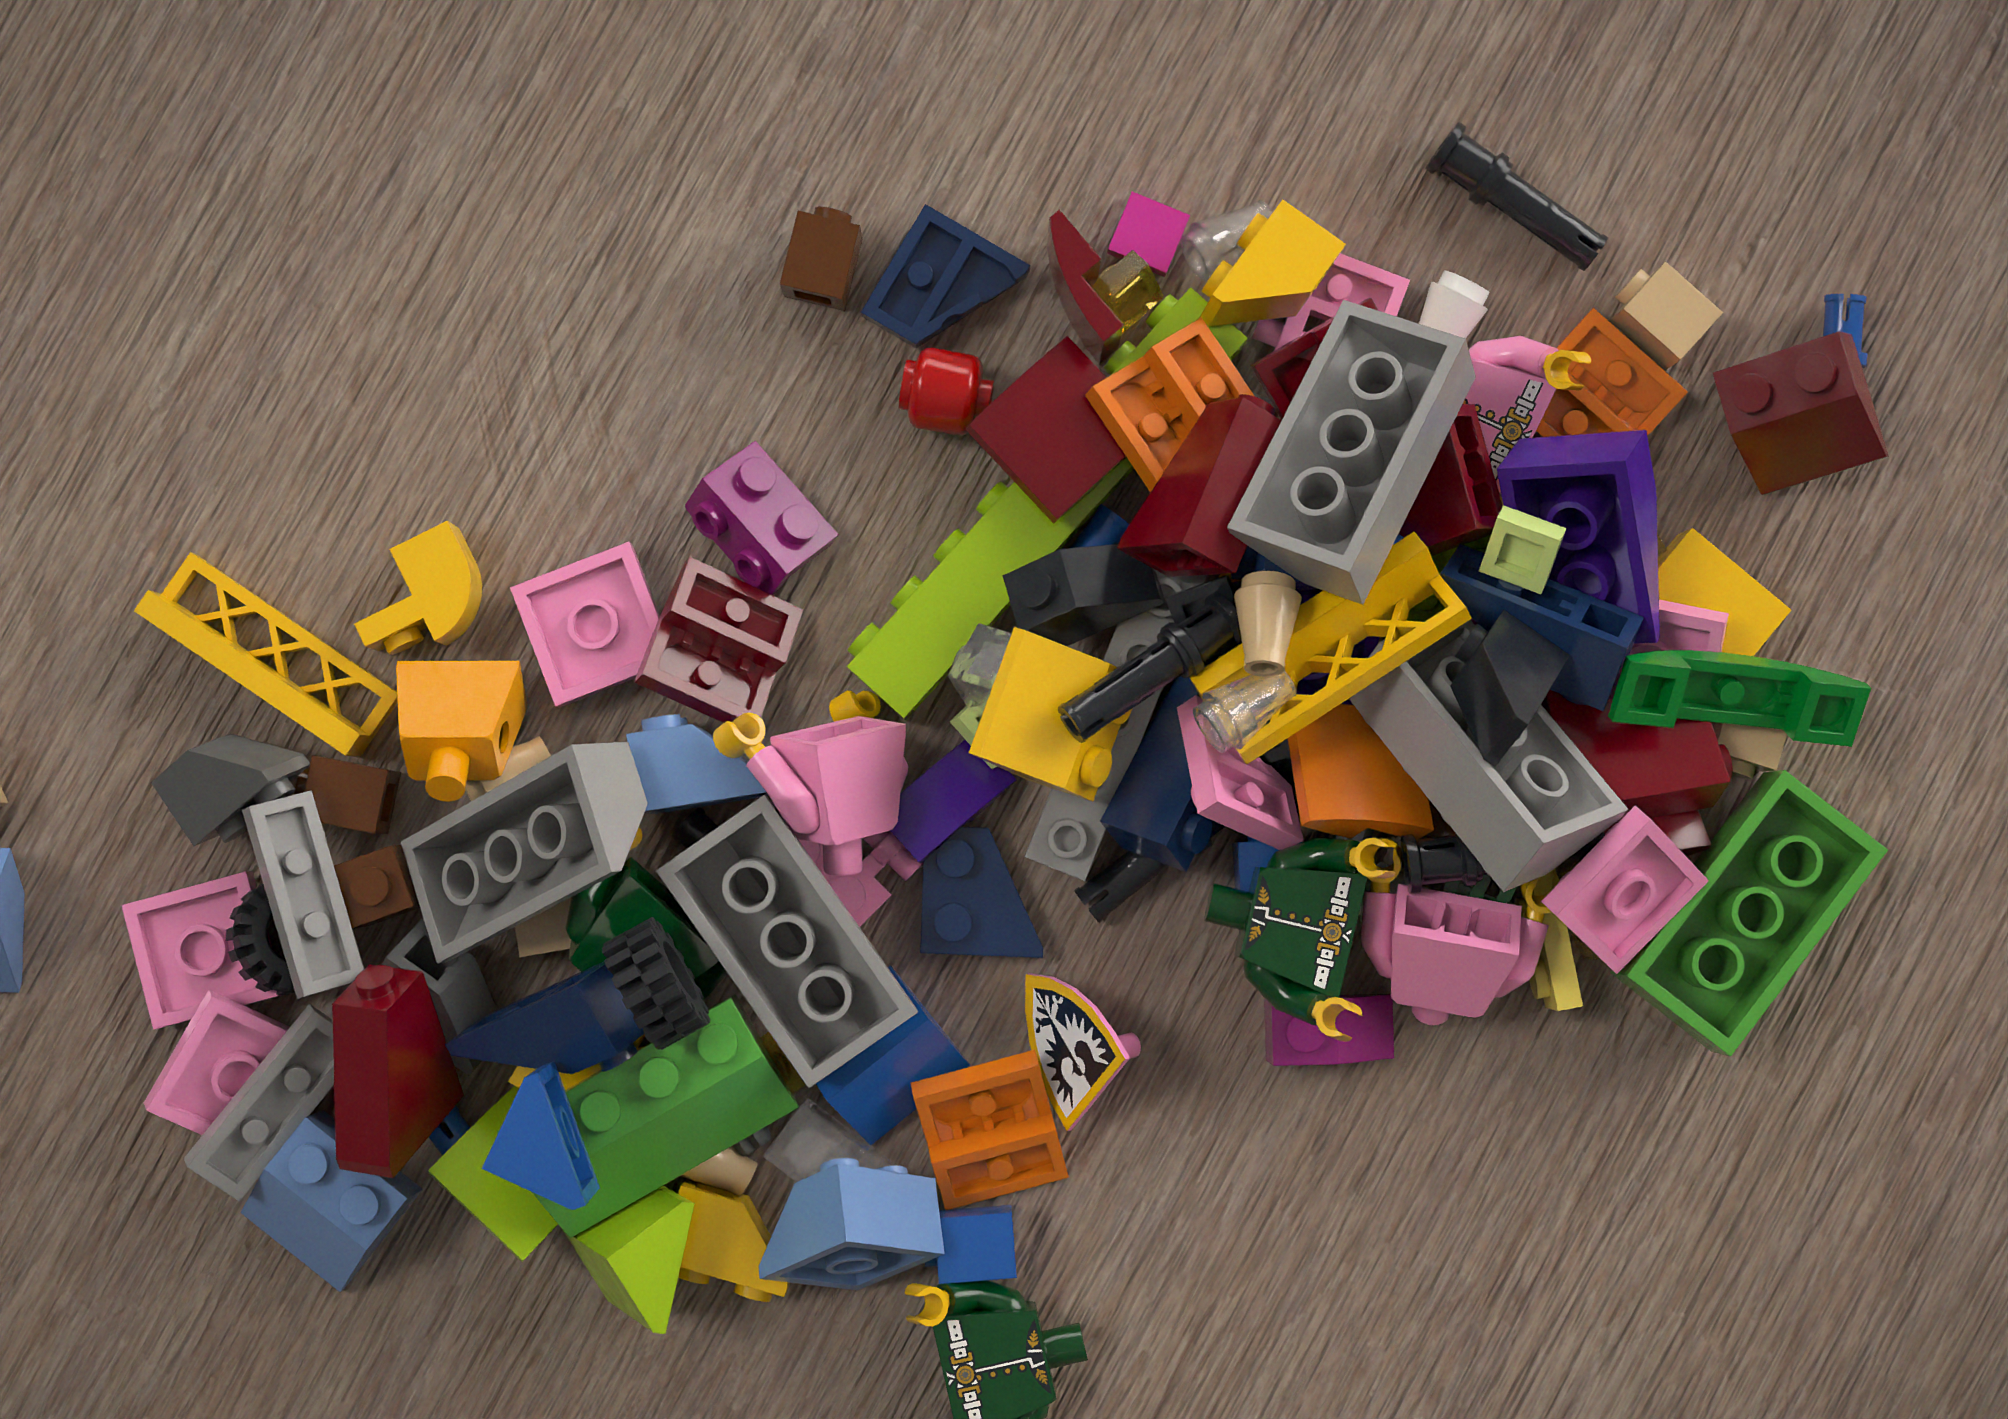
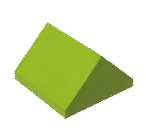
M665 1186L659 1187L572 1238H569L565 1233L607 1301L653 1333L666 1334L695 1204Z

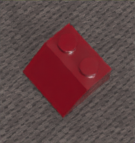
M1838 331L1713 372L1730 434L1761 495L1889 457L1852 334Z

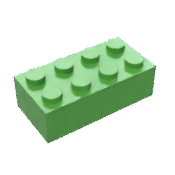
M1786 770L1762 773L1710 841L1711 849L1703 851L1693 863L1709 880L1706 885L1618 974L1613 970L1610 972L1711 1052L1730 1057L1888 851L1887 848Z

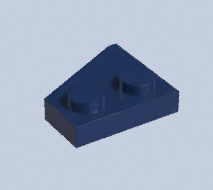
M925 204L863 307L861 315L866 320L912 347L918 348L1024 280L1030 272V265Z
M961 827L924 861L920 953L1043 958V946L989 828Z

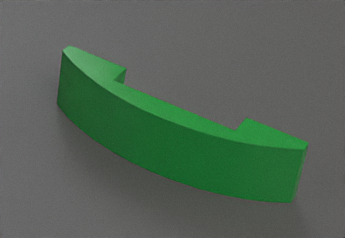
M1693 650L1651 651L1625 657L1608 717L1612 722L1674 728L1676 718L1782 729L1793 741L1852 747L1871 687L1865 682L1843 675L1755 656Z

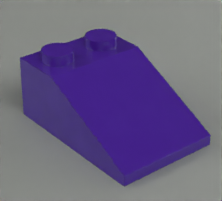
M1636 430L1519 439L1497 468L1502 501L1504 506L1566 528L1548 579L1643 616L1644 619L1634 644L1657 643L1660 638L1657 494L1647 431Z

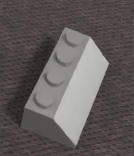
M1343 300L1227 527L1230 534L1302 583L1363 605L1476 378L1466 339Z
M1469 620L1356 693L1349 700L1360 712L1365 722L1372 727L1400 762L1405 772L1412 777L1440 812L1445 822L1452 827L1480 862L1485 872L1505 892L1548 874L1621 819L1629 809L1542 705L1539 706L1529 725L1496 767L1483 759L1450 687L1464 665L1462 661L1454 656L1475 627L1473 622ZM1384 641L1378 643L1368 658L1382 650Z
M628 742L571 744L401 841L437 964L446 963L622 870L648 805Z
M766 794L656 870L808 1088L918 1013L915 1005Z

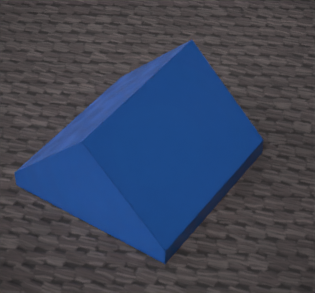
M891 965L888 967L915 1005L918 1013L816 1083L827 1102L870 1146L916 1110L911 1082L970 1066L967 1059Z
M555 1061L542 1065L524 1077L482 1169L570 1210H575L586 1206L600 1189Z

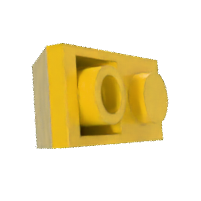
M1282 199L1268 219L1258 212L1236 243L1245 251L1234 266L1223 260L1208 279L1201 292L1207 295L1210 300L1199 318L1202 317L1208 326L1296 316L1330 270L1346 244Z
M686 1179L680 1186L678 1194L695 1204L678 1278L698 1284H709L710 1277L735 1283L733 1291L736 1294L761 1302H770L773 1294L785 1297L790 1282L760 1279L759 1264L771 1239V1235L750 1197L744 1194L736 1196L727 1190Z

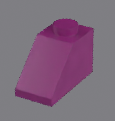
M1391 994L1339 996V998L1356 1004L1362 1010V1016L1349 1010H1343L1336 1017V1029L1343 1034L1353 1037L1348 1042L1326 1036L1317 1025L1308 1024L1276 1010L1264 998L1266 1061L1273 1066L1334 1065L1393 1059L1394 1027L1393 999H1391Z

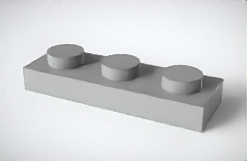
M312 790L245 808L242 812L297 999L352 983L356 976L364 970Z
M310 1003L184 1157L186 1166L240 1202L303 1119L311 1114L334 1085L333 1020Z

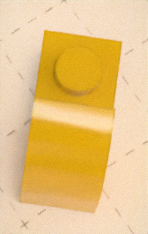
M445 521L389 549L412 595L354 623L365 647L376 651L386 648L388 654L393 655L421 642L424 639L421 630L427 627L434 641L447 646L461 637L474 621L482 597L480 571L459 527L449 521Z

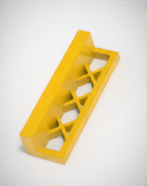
M1412 532L1392 545L1363 605L1324 590L1300 605L1285 657V671L1282 674L1262 677L1247 673L1244 670V650L1241 643L1206 666L1197 676L1192 675L1189 678L1210 714L1247 765L1472 618L1467 607L1440 576L1427 546L1415 532ZM1432 594L1445 607V609L1425 622L1407 621L1410 609ZM1366 637H1386L1382 650L1370 658H1351L1354 645ZM1312 672L1330 673L1326 686L1313 695L1295 694L1298 682ZM1257 708L1274 709L1270 722L1246 738L1235 724V722Z
M189 553L162 594L148 590L134 609V612L345 756L360 758L398 703L397 691L195 553ZM197 573L216 584L220 611L195 615L177 603ZM229 594L246 606L232 609ZM258 613L268 620L272 647L247 651L238 644L233 618ZM222 620L224 634L208 623ZM281 629L299 642L283 644ZM311 649L320 655L325 682L300 687L291 681L285 653ZM274 655L277 670L259 658ZM333 665L350 677L335 680ZM362 684L381 697L361 728L341 714L337 688ZM326 691L329 706L311 693Z

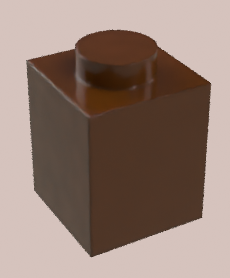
M822 206L815 207L814 214L797 211L780 280V287L784 297L845 311L863 240L860 225L851 223V215L837 209Z
M312 755L311 765L298 775L294 795L312 790L321 823L374 834H388L401 772Z
M390 845L334 865L352 928L371 926L420 908L402 845Z

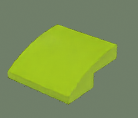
M513 1086L428 1170V1173L516 1258L523 1262L559 1224L531 1191L482 1169L498 1135L497 1131L501 1128L519 1090L518 1087Z

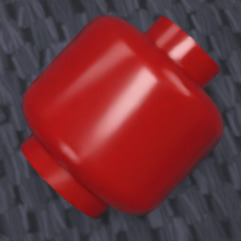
M926 348L920 352L916 361L908 359L906 361L900 388L899 409L908 411L910 423L918 429L958 436L968 433L965 430L967 426L991 404L994 381L983 379V365L981 360L975 355L937 348Z

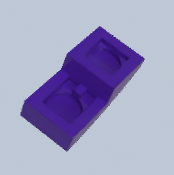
M966 740L946 754L900 793L898 822L893 830L890 831L920 864L967 822L973 821L1017 781L1009 771L998 766L991 769L983 759L970 754L971 745Z

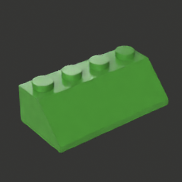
M736 994L708 1009L710 1023L663 1050H658L653 1042H649L638 1048V1052L619 1066L606 1072L600 1070L565 1090L600 1189L586 1206L575 1210H570L536 1193L533 1194L569 1238L576 1236L799 1108L798 1103Z

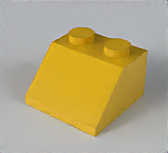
M1014 627L969 753L1028 781L1093 802L1098 787L1106 781L1112 766L1111 751L1119 728L1128 719L1132 709L1101 728L1100 731L1089 737L1085 742L1080 743L1069 733L1060 718L1061 714L1058 712V706L1093 686L1094 683L1117 669V667L1042 636Z

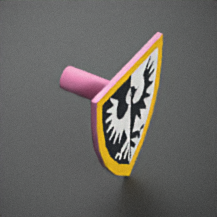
M1028 973L1025 977V1014L1030 1048L1036 1051L1047 1096L1066 1131H1070L1127 1061L1139 1056L1141 1051L1140 1041L1134 1033L1117 1035L1098 1007L1077 988L1052 976Z

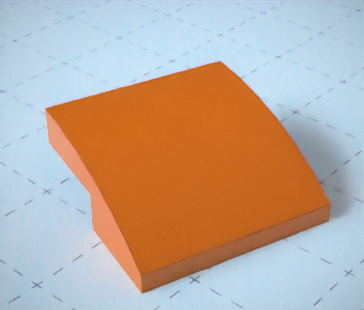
M1593 307L1556 347L1558 350L1585 352L1590 355L1591 364L1572 361L1568 367V377L1571 382L1582 384L1584 388L1580 391L1556 389L1536 431L1542 437L1646 430L1648 436L1688 391Z
M1201 317L1152 346L1141 358L1092 386L1085 396L1151 492L1208 403L1238 398L1240 394L1252 396L1254 394Z
M1340 704L1288 738L1301 826L1349 839L1367 828L1400 837L1413 834L1416 840L1434 830L1428 797L1412 777L1405 772L1400 762L1372 727L1365 722L1354 705Z
M1035 1050L911 1082L913 1099L928 1145L931 1164L945 1211L1069 1178Z

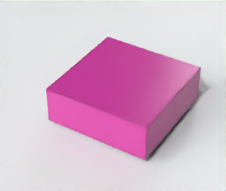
M1132 191L1108 247L1107 254L1165 277L1190 215Z

